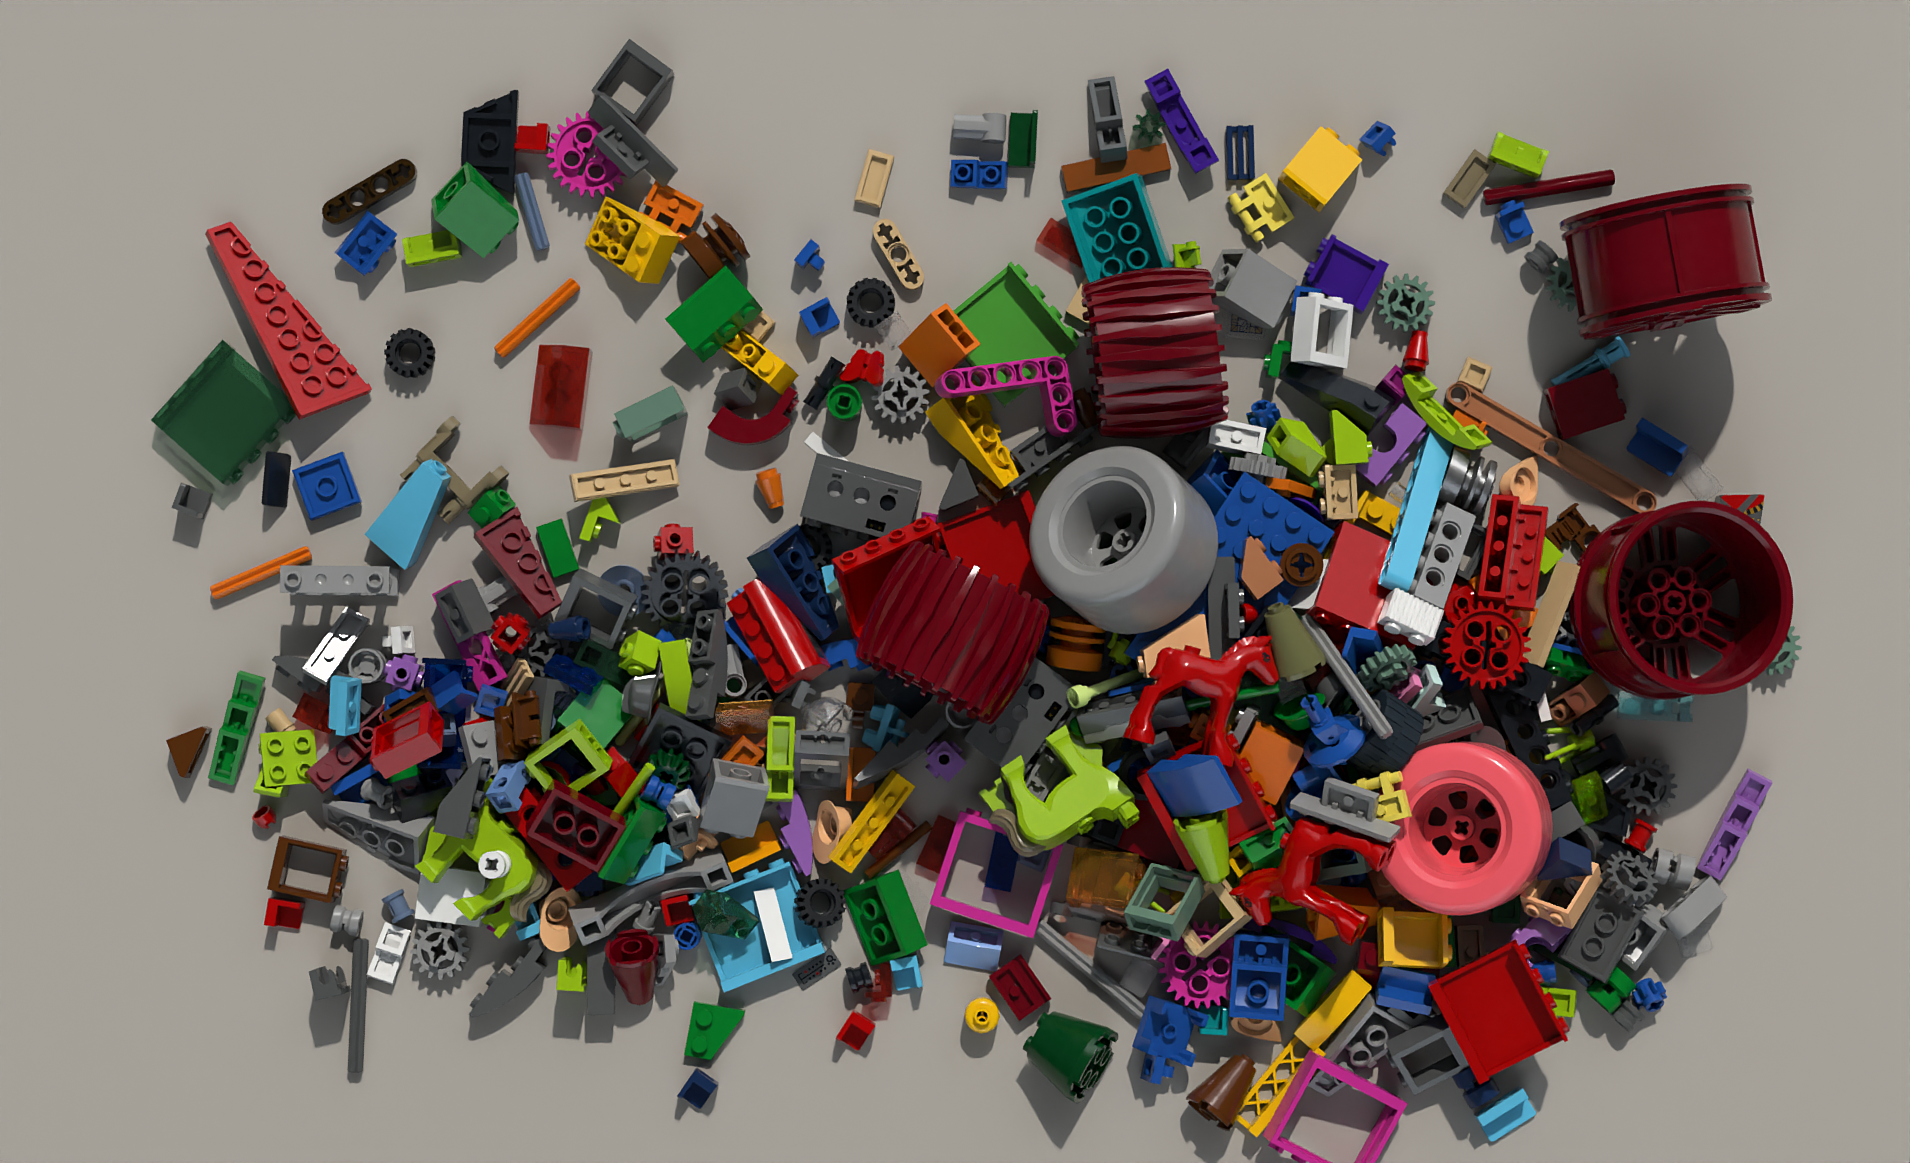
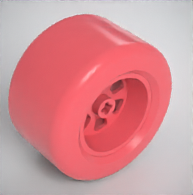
M1480 742L1442 743L1413 753L1406 764L1399 770L1402 773L1403 781L1395 783L1393 786L1394 791H1406L1412 817L1390 822L1400 826V832L1393 839L1396 841V848L1387 866L1381 868L1389 883L1407 900L1421 908L1439 914L1456 916L1472 915L1487 911L1521 894L1531 885L1543 868L1551 847L1553 832L1549 801L1534 773L1509 752ZM1382 787L1378 791L1380 795H1384ZM1457 791L1467 792L1466 807L1455 809L1449 799L1451 793ZM1482 799H1486L1495 809V814L1486 819H1481L1476 813V807ZM1434 807H1439L1447 814L1445 825L1433 826L1429 823L1430 814ZM1459 822L1469 823V826L1467 827L1468 833L1466 831H1459V828L1461 827V824ZM1485 828H1493L1499 831L1498 840L1493 848L1487 846L1480 839L1481 833ZM1442 835H1446L1452 842V846L1446 855H1441L1433 845V840ZM1466 845L1474 846L1479 856L1478 860L1471 863H1462L1460 860L1461 848Z

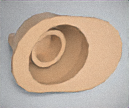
M828 800L820 803L813 832V853L818 862L826 864L831 861L828 856L852 825L853 811L851 808L834 806Z
M559 887L545 896L539 905L540 938L549 950L555 952L565 951L577 939L578 934L568 911V908L582 903L579 894L574 889L566 892L563 887Z

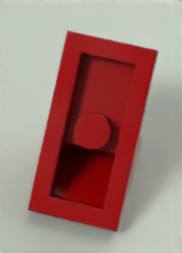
M612 746L606 752L613 761L610 769L602 774V776L622 798L638 774L628 761H625Z

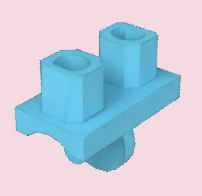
M874 704L870 718L881 721L878 732L866 728L862 742L873 747L872 750L877 752L889 741H892L898 747L900 737L907 738L910 733L903 731L906 721L898 719L901 710L890 704L886 706Z

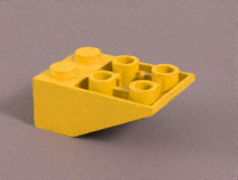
M605 197L585 245L636 281L659 284L680 236L663 224L609 197Z

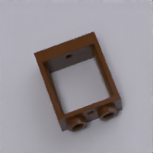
M279 836L267 889L333 903L336 898H340L343 883L340 882L341 873L346 872L349 863V856H346L347 849L289 836ZM293 846L336 855L327 893L284 884Z

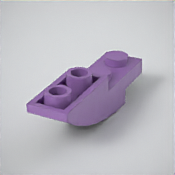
M796 789L793 791V802H778L779 805L776 806L782 821L787 819L790 823L781 828L783 834L779 835V838L785 849L791 848L795 855L792 862L799 874L804 872L805 876H808L812 873L813 866L812 830L804 802Z

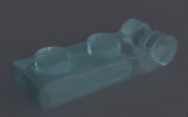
M1618 692L1617 694L1619 703L1617 719L1692 722L1693 714H1690V703H1693V695L1676 699L1654 700L1634 696L1626 692ZM1673 703H1680L1679 713H1673Z

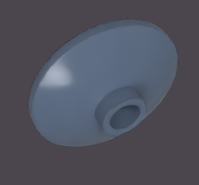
M616 565L602 574L600 578L621 588L622 585H628L630 592L638 596L635 605L639 607L635 615L644 609L646 604H642L641 596L645 594H642L640 586L645 585L642 579L644 576L642 572L632 566ZM597 594L601 605L609 613L619 617L623 606Z

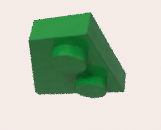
M694 1001L684 1055L711 1060L745 1015V1010Z

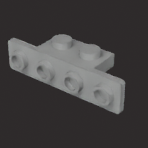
M1328 777L1324 782L1322 799L1300 792L1290 802L1289 808L1298 811L1300 814L1314 816L1328 824H1337L1348 828L1351 832L1371 836L1380 842H1391L1400 832V826L1376 818L1380 794L1332 777Z

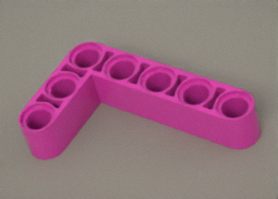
M1059 356L952 369L938 377L935 382V390L943 398L1039 386L1048 432L1055 437H1061L1071 432L1077 425L1068 366L1066 361ZM1048 364L1056 368V376L1049 373ZM1023 368L1031 372V379H1026L1023 376ZM997 371L1005 375V383L997 379ZM971 375H976L980 379V386H975L972 383ZM946 378L954 382V390L947 388L945 384ZM1053 391H1057L1061 395V402L1053 399ZM1058 417H1061L1065 420V429L1061 428L1058 425Z

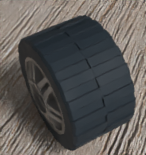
M1384 689L1373 692L1370 697L1391 725L1393 730L1391 736L1386 739H1380L1358 706L1352 712V715L1359 716L1360 728L1366 731L1367 735L1364 744L1346 762L1370 779L1379 777L1380 773L1389 771L1393 773L1399 771L1415 751L1424 726L1422 714Z

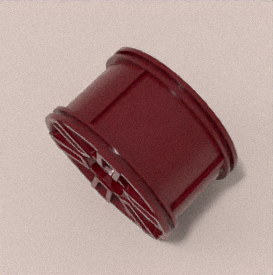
M1739 183L1721 184L1660 193L1602 206L1562 220L1559 226L1561 231H1565L1561 237L1562 241L1566 243L1579 314L1577 325L1585 326L1579 330V336L1583 337L1584 340H1593L1648 330L1650 332L1660 331L1723 315L1748 312L1761 308V305L1772 301L1771 293H1764V291L1770 288V284L1765 282L1751 206L1754 204V198L1748 196L1752 193L1751 185Z
M1687 501L1662 507L1655 511L1642 512L1625 517L1600 532L1590 542L1577 562L1580 570L1569 601V615L1578 648L1594 671L1611 685L1631 695L1646 699L1668 700L1691 695L1717 694L1736 689L1761 674L1775 659L1786 640L1793 614V587L1783 554L1776 542L1759 523L1750 516L1728 505L1710 501ZM1657 525L1661 561L1657 560L1652 527ZM1678 527L1695 532L1711 543L1710 548L1688 566H1681L1678 562L1676 528ZM1636 542L1641 563L1639 570L1624 564ZM1722 556L1727 566L1704 582H1701L1698 575ZM1677 574H1678V577H1679L1680 580H1681L1682 586H1681L1680 584H1678V582H1677V579H1676ZM1652 575L1658 580L1656 588L1651 584ZM1620 579L1626 582L1624 588L1619 587ZM1731 579H1735L1738 589L1739 618H1734L1710 607L1712 604L1710 594ZM1692 597L1695 600V607L1692 604ZM1642 599L1645 600L1648 605L1646 612H1644L1640 607V602ZM1668 599L1672 601V604L1669 605L1671 608H1669L1667 605V603L1670 602ZM1683 619L1686 621L1685 630L1681 627ZM1658 621L1663 626L1661 635L1656 631V623ZM1708 621L1734 633L1733 641L1728 642L1703 627L1704 622ZM1625 628H1628L1631 636L1628 637ZM1691 638L1723 655L1722 659L1713 668L1697 678H1692L1690 672L1687 641ZM1643 643L1650 646V664L1636 650ZM1668 648L1671 651L1674 678L1667 674L1666 651Z

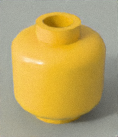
M978 997L971 1000L966 1006L964 1013L965 1022L968 1027L977 1033L990 1032L996 1027L1000 1018L996 1003L986 997Z

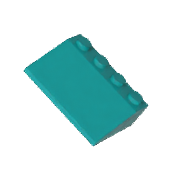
M1135 173L1062 200L1089 283L1129 271L1173 267L1142 175Z

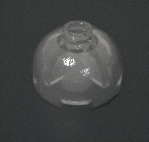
M819 698L804 706L801 712V730L845 733L841 727L845 723L846 718L851 720L853 711L850 706L837 698Z

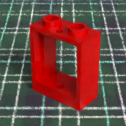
M430 701L373 729L370 763L374 770L380 771L385 779L442 752L444 720Z

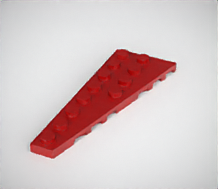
M228 222L207 229L205 235L298 419H303L369 394L372 390L370 384L364 382L356 372L357 369L354 365H350L341 355L337 345L332 344L321 331V326L298 299L295 300L286 290V285L274 276L269 270V265L265 260L262 261L252 250L251 244L232 222Z

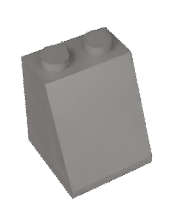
M1223 249L1211 271L1214 285L1209 287V289L1216 290V298L1211 299L1214 305H1218L1220 308L1260 328H1274L1283 316L1282 311L1286 303L1294 294L1297 280L1249 249Z
M713 758L699 814L700 828L713 834H718L720 831L730 833L735 838L744 839L746 836L753 838L770 787L766 768Z

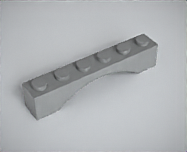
M717 845L714 849L709 848L695 854L689 861L683 859L682 862L666 867L662 875L632 886L624 884L568 908L581 943L585 946L608 936L626 918L644 908L647 899H654L653 903L681 894L709 893L734 881L722 852Z

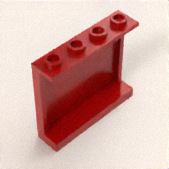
M1029 490L951 520L938 523L941 531L936 533L940 546L945 544L948 555H946V558L954 560L956 556L963 558L962 565L973 569L976 564L980 566L978 573L988 578H991L993 573L998 575L999 579L997 582L1005 587L1009 583H1013L1016 585V593L1020 595L1024 591L1030 593L1031 602L1035 598L1041 601L1055 596L1041 581L1030 555L1029 532L1035 505Z
M929 516L919 518L905 527L895 529L885 536L868 541L865 545L851 551H846L832 559L852 636L857 642H859L864 622L878 590L894 564L909 545L916 541L924 543V546L926 544L932 545L934 553H937L940 549L936 533L941 530Z
M1343 521L1334 530L1335 533L1332 539L1335 542L1314 605L1307 610L1306 614L1313 616L1319 623L1331 624L1337 627L1344 634H1349L1351 627L1377 631L1384 648L1386 646L1392 648L1395 644H1398L1399 647L1406 645L1411 651L1414 650L1415 644L1408 640L1409 637L1400 633H1389L1384 629L1383 625L1377 623L1386 596L1392 591L1378 584L1390 541ZM1426 578L1427 582L1433 586L1432 581Z
M1226 730V740L1234 759L1232 767H1223L1242 799L1239 805L1227 808L1229 847L1268 828L1272 831L1275 830L1274 820H1277L1278 817L1272 805L1267 806L1262 798L1265 796V792L1260 782L1253 781L1250 772L1253 770L1246 757L1241 758L1237 751L1240 748L1234 733L1228 734ZM1204 738L1177 751L1176 755L1164 760H1178L1184 754L1202 755ZM1157 763L1150 764L1137 771V779L1186 871L1189 872L1197 867L1174 828L1173 821L1176 817H1171L1147 774V771Z
M1516 939L1428 983L1436 1003L1479 1084L1488 1081L1490 1076L1562 1040L1564 1042L1568 1041L1566 1033L1570 1029L1563 1016L1560 1018L1556 1016L1553 1010L1557 1007L1555 1000L1550 992L1544 993L1540 985L1544 983V980L1538 968L1532 970L1528 959L1532 957L1524 943L1519 945Z

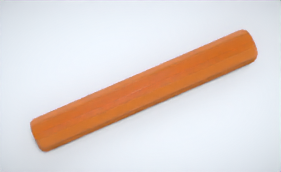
M569 278L494 347L495 351L501 357H506L580 290L579 284L573 278Z
M301 547L210 587L211 594L214 599H220L279 574L280 565L298 566L310 561L312 554L308 547Z

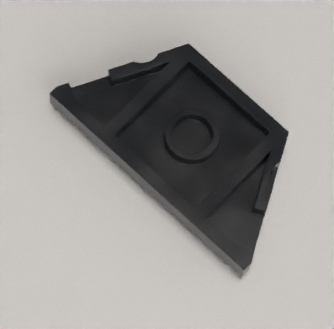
M512 90L507 95L498 99L494 98L485 102L480 107H474L463 112L461 166L468 162L488 182L510 194H514L516 151L514 143H517L518 90Z

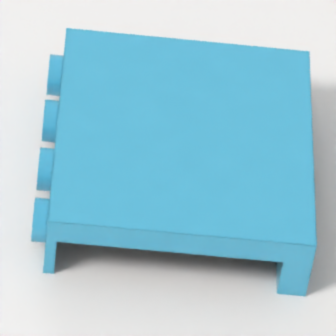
M783 858L769 863L768 870L759 873L758 868L744 873L743 880L730 883L710 893L697 892L692 894L694 899L689 901V905L693 908L720 977V984L724 993L826 952L818 929L805 925V921H800L798 918L800 916L799 913L795 912L794 908L797 907V903H794V898H797L798 895L796 893L801 889L791 861L784 863ZM773 887L792 954L790 959L775 962L771 961L753 892Z

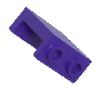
M1332 234L1328 240L1326 238L1322 239L1316 250L1320 256L1316 263L1312 261L1309 263L1304 273V276L1308 277L1304 284L1311 288L1322 289V293L1327 297L1343 298V303L1354 305L1353 311L1362 314L1389 264L1380 259L1376 261L1336 239L1337 236Z

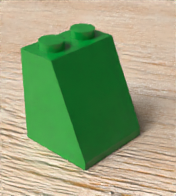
M468 162L431 199L434 219L483 259L488 253H494L501 244L500 240L506 234L510 235L519 224L517 210Z
M595 674L558 718L549 738H552L580 718L604 750L607 751L633 715L622 711L623 694L614 688L613 683L609 679L601 678ZM572 739L560 746L589 770L594 768Z

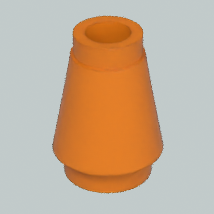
M776 468L756 473L757 480L755 482L769 509L784 505L781 473H778Z

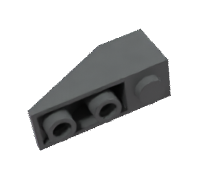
M478 757L439 804L433 832L462 839H473V836L478 832L480 820L477 819L479 808L483 807L486 793L484 792L485 783L489 780L492 772L491 759Z

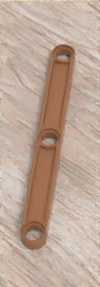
M1461 382L1454 383L1447 388L1445 399L1452 407L1464 411L1479 421L1487 422L1486 426L1629 510L1638 514L1656 509L1657 499L1652 492ZM1459 387L1464 390L1465 399L1462 402L1452 400L1451 391L1453 388ZM1552 441L1557 444L1558 452L1555 456L1545 454L1544 445L1546 442ZM1645 495L1650 498L1651 506L1648 510L1643 511L1638 508L1637 499L1639 496Z

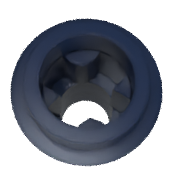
M577 615L550 623L548 632L552 639L583 642L584 639L590 637L591 625L588 618Z

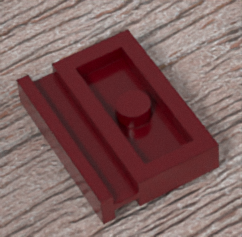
M1021 954L989 975V978L1019 1021L1051 1000L1050 995Z

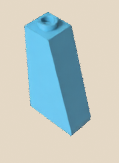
M427 460L418 467L364 534L404 570L414 566L417 562L451 479V476L446 472V467L436 460Z

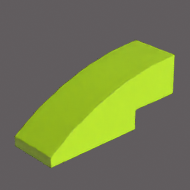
M768 716L766 772L770 787L765 801L793 802L795 717Z

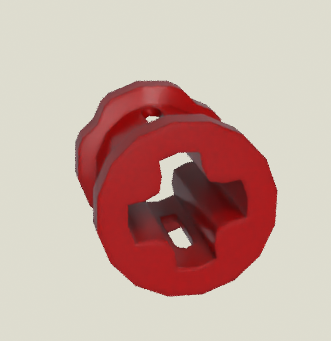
M1636 818L1634 821L1636 825L1633 831L1623 842L1645 853L1648 840L1658 829Z

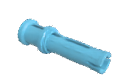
M1617 336L1614 338V342L1602 349L1598 347L1593 352V356L1558 377L1551 379L1550 382L1552 386H1556L1593 374L1600 369H1610L1611 364L1623 357H1630V352L1624 341Z

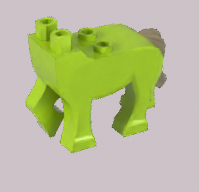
M1066 725L1045 738V744L1060 759L1071 776L1063 780L1052 790L1045 803L1030 793L1024 781L1026 768L1021 755L1000 769V774L1008 784L1011 799L1015 805L1006 800L1001 777L994 781L995 785L990 789L986 790L984 788L978 792L980 798L993 812L989 823L1002 827L1006 831L1013 849L1025 857L1035 856L1043 850H1050L1061 845L1078 832L1080 835L1085 834L1093 828V822L1096 820L1107 819L1114 821L1118 818L1125 829L1139 820V810L1134 805L1135 798L1133 793L1116 774L1102 766V747L1094 742L1086 744L1084 738L1068 731Z
M495 776L489 778V780L486 781L484 787L485 793L490 787ZM486 796L483 807L479 808L477 819L480 820L478 832L473 836V839H462L433 832V826L429 830L423 859L415 867L431 883H439L449 867L464 851L478 864L482 855L487 852L500 850L508 854L512 866L507 875L491 879L488 887L482 893L473 897L461 898L453 903L470 921H475L486 910L504 900L503 908L499 912L487 915L481 919L486 926L489 924L496 930L494 934L500 939L506 936L516 921H527V911L530 905L540 899L550 889L552 874L511 820L507 821L503 813H498Z

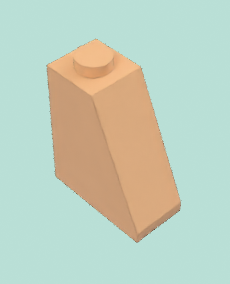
M1195 614L1140 649L1141 656H1137L1139 673L1143 672L1144 677L1150 678L1148 673L1155 666L1158 653L1166 647L1184 650L1185 645L1201 649L1200 655L1211 658L1205 614Z

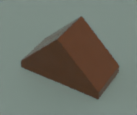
M202 726L166 740L179 776L183 778L191 777L212 728Z

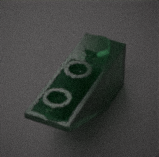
M584 639L573 663L623 686L632 678L637 677L630 675L627 670L618 667L621 658L619 652L590 639ZM655 670L649 672L646 675H653Z

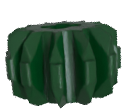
M671 748L668 753L660 749L657 755L651 754L647 763H651L655 767L652 774L659 777L660 781L665 784L671 783L675 785V792H677V788L683 790L686 786V781L690 778L691 773L688 770L690 764L689 761L683 760V753L674 755V751Z

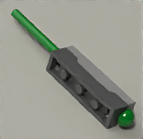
M1276 682L1274 685L1263 684L1239 689L1236 701L1279 693V682ZM1184 686L1169 692L1162 697L1155 707L1151 719L1154 732L1163 728L1181 727L1191 723L1192 711L1197 708L1210 706V699L1204 696L1189 699ZM1143 689L1088 701L1087 705L1078 708L1077 716L1070 721L1071 732L1076 736H1083L1086 744L1093 742L1102 743L1108 739L1123 737L1125 729L1129 725L1130 715L1138 704Z

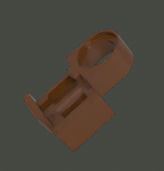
M1578 503L1570 505L1566 510L1558 514V520L1546 529L1545 537L1558 550L1562 549L1561 544L1568 539L1569 542L1573 540L1579 549L1584 552L1586 549L1584 545L1585 537L1590 534L1597 536L1600 533L1594 524L1589 526L1576 509L1579 505Z

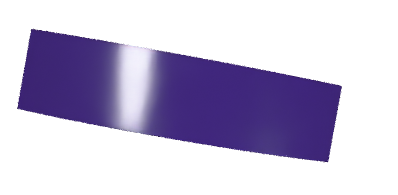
M1169 69L1145 80L1144 83L1165 125L1194 173L1196 174L1219 162L1207 137H1204L1182 98L1181 91Z
M1272 917L1267 926L1310 942L1309 954L1336 964L1337 958L1321 940L1316 941L1313 934L1291 922ZM1252 918L1243 928L1254 932H1261L1263 926H1259Z

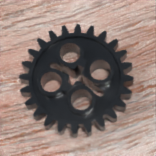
M676 549L672 558L667 553H664V562L655 559L656 569L648 566L647 570L650 576H643L642 579L645 585L640 586L641 593L645 594L641 596V602L646 604L644 606L645 613H651L650 618L652 622L659 619V628H663L668 624L670 633L673 632L675 627H679L680 634L684 633L685 628H689L693 634L697 611L719 609L718 607L726 608V601L722 598L728 597V590H725L728 584L727 580L723 579L725 577L724 571H717L719 568L717 561L710 564L709 555L700 559V551L697 550L694 556H690L689 549H686L684 556H680ZM688 570L685 612L681 613L683 572ZM670 575L679 577L674 582L665 580ZM699 576L705 578L702 583H694L692 581ZM668 600L677 602L672 607L663 605ZM697 601L703 603L699 608H692L690 606Z

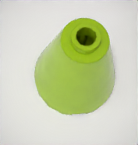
M1227 809L1204 815L1184 817L1180 820L1178 817L1174 818V828L1203 880L1209 881L1211 884L1223 882L1230 873Z

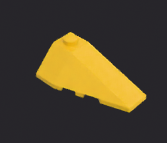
M975 379L972 380L975 386H979ZM985 394L942 398L926 410V415L938 433L1000 489L1019 477L1009 449L1002 445L998 435L1001 433L999 424H994L990 414V411L993 409Z

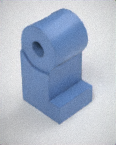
M525 761L503 764L485 795L498 813L518 811L521 807L522 801L519 799V796L525 784H528L531 780V776L525 768Z

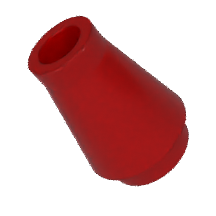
M1420 330L1412 331L1410 342L1402 360L1405 363V369L1423 372L1426 370V366L1429 365L1427 332Z

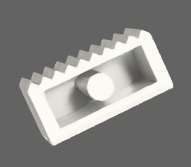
M1395 588L1386 596L1377 623L1383 625L1384 629L1389 633H1400L1409 637L1408 640L1412 644L1418 646L1428 645L1436 636L1444 610L1424 600H1420L1418 597H1414V595L1405 593L1399 588Z

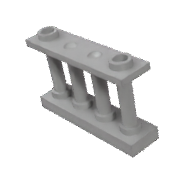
M280 565V593H290V595L399 596V569H390V566Z

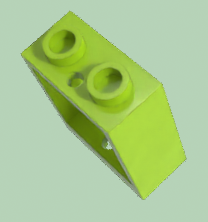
M580 718L530 752L524 762L527 773L533 779L536 778L539 781L544 793L553 778L540 763V760L570 739L573 740L594 768L568 785V787L578 792L607 772L611 767L612 758Z

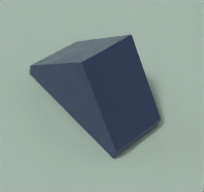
M1558 837L1551 843L1548 857L1537 876L1538 881L1592 875L1591 850Z

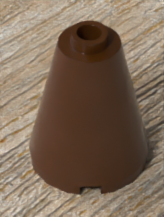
M1245 1054L1232 1056L1186 1097V1100H1189L1188 1104L1206 1120L1219 1121L1216 1125L1217 1127L1230 1131L1255 1076L1256 1069L1253 1067L1255 1062Z

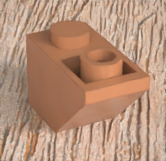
M1250 536L1243 540L1238 579L1253 600H1258L1284 579L1281 577L1283 571L1275 560L1270 562L1264 554L1267 549L1258 538L1254 540Z
M1594 671V673L1584 677L1579 682H1575L1548 702L1551 718L1558 727H1562L1597 706L1610 693V690L1596 671Z

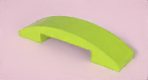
M1421 372L1403 376V385L1413 406L1423 420L1439 435L1453 444L1470 450H1477L1491 445L1492 441L1474 424L1463 427L1433 398L1438 388Z

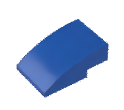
M1184 754L1178 760L1161 759L1147 771L1171 817L1204 815L1239 805L1242 802L1239 793L1218 756Z
M1241 930L1235 933L1229 1017L1284 1021L1290 934Z

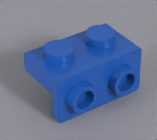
M367 211L334 253L365 276L367 272L372 273L380 262L378 259L384 251L388 252L394 246L397 233Z

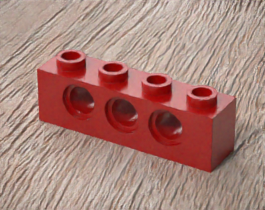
M524 786L519 796V799L522 801L519 810L505 812V814L566 892H568L592 874L594 870L574 859L570 866L563 865L560 862L561 853L526 834V823L528 821L526 813L528 809L536 808L543 796L536 787L531 789L529 786Z

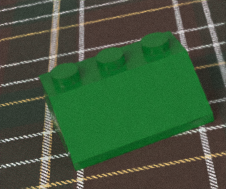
M725 265L665 320L704 363L708 358L714 356L717 350L726 342L734 338L743 327L753 321L763 311V308Z
M640 794L635 797L624 813L626 828L600 871L597 872L598 877L622 884H625L628 878L632 879L639 869L640 864H638V861L642 854L646 856L653 845L651 839L656 831L661 832L666 824L665 810L658 808L656 803L652 801L646 802L640 799Z
M899 869L843 890L845 893L843 894L844 898H846V903L871 966L906 956L928 945Z

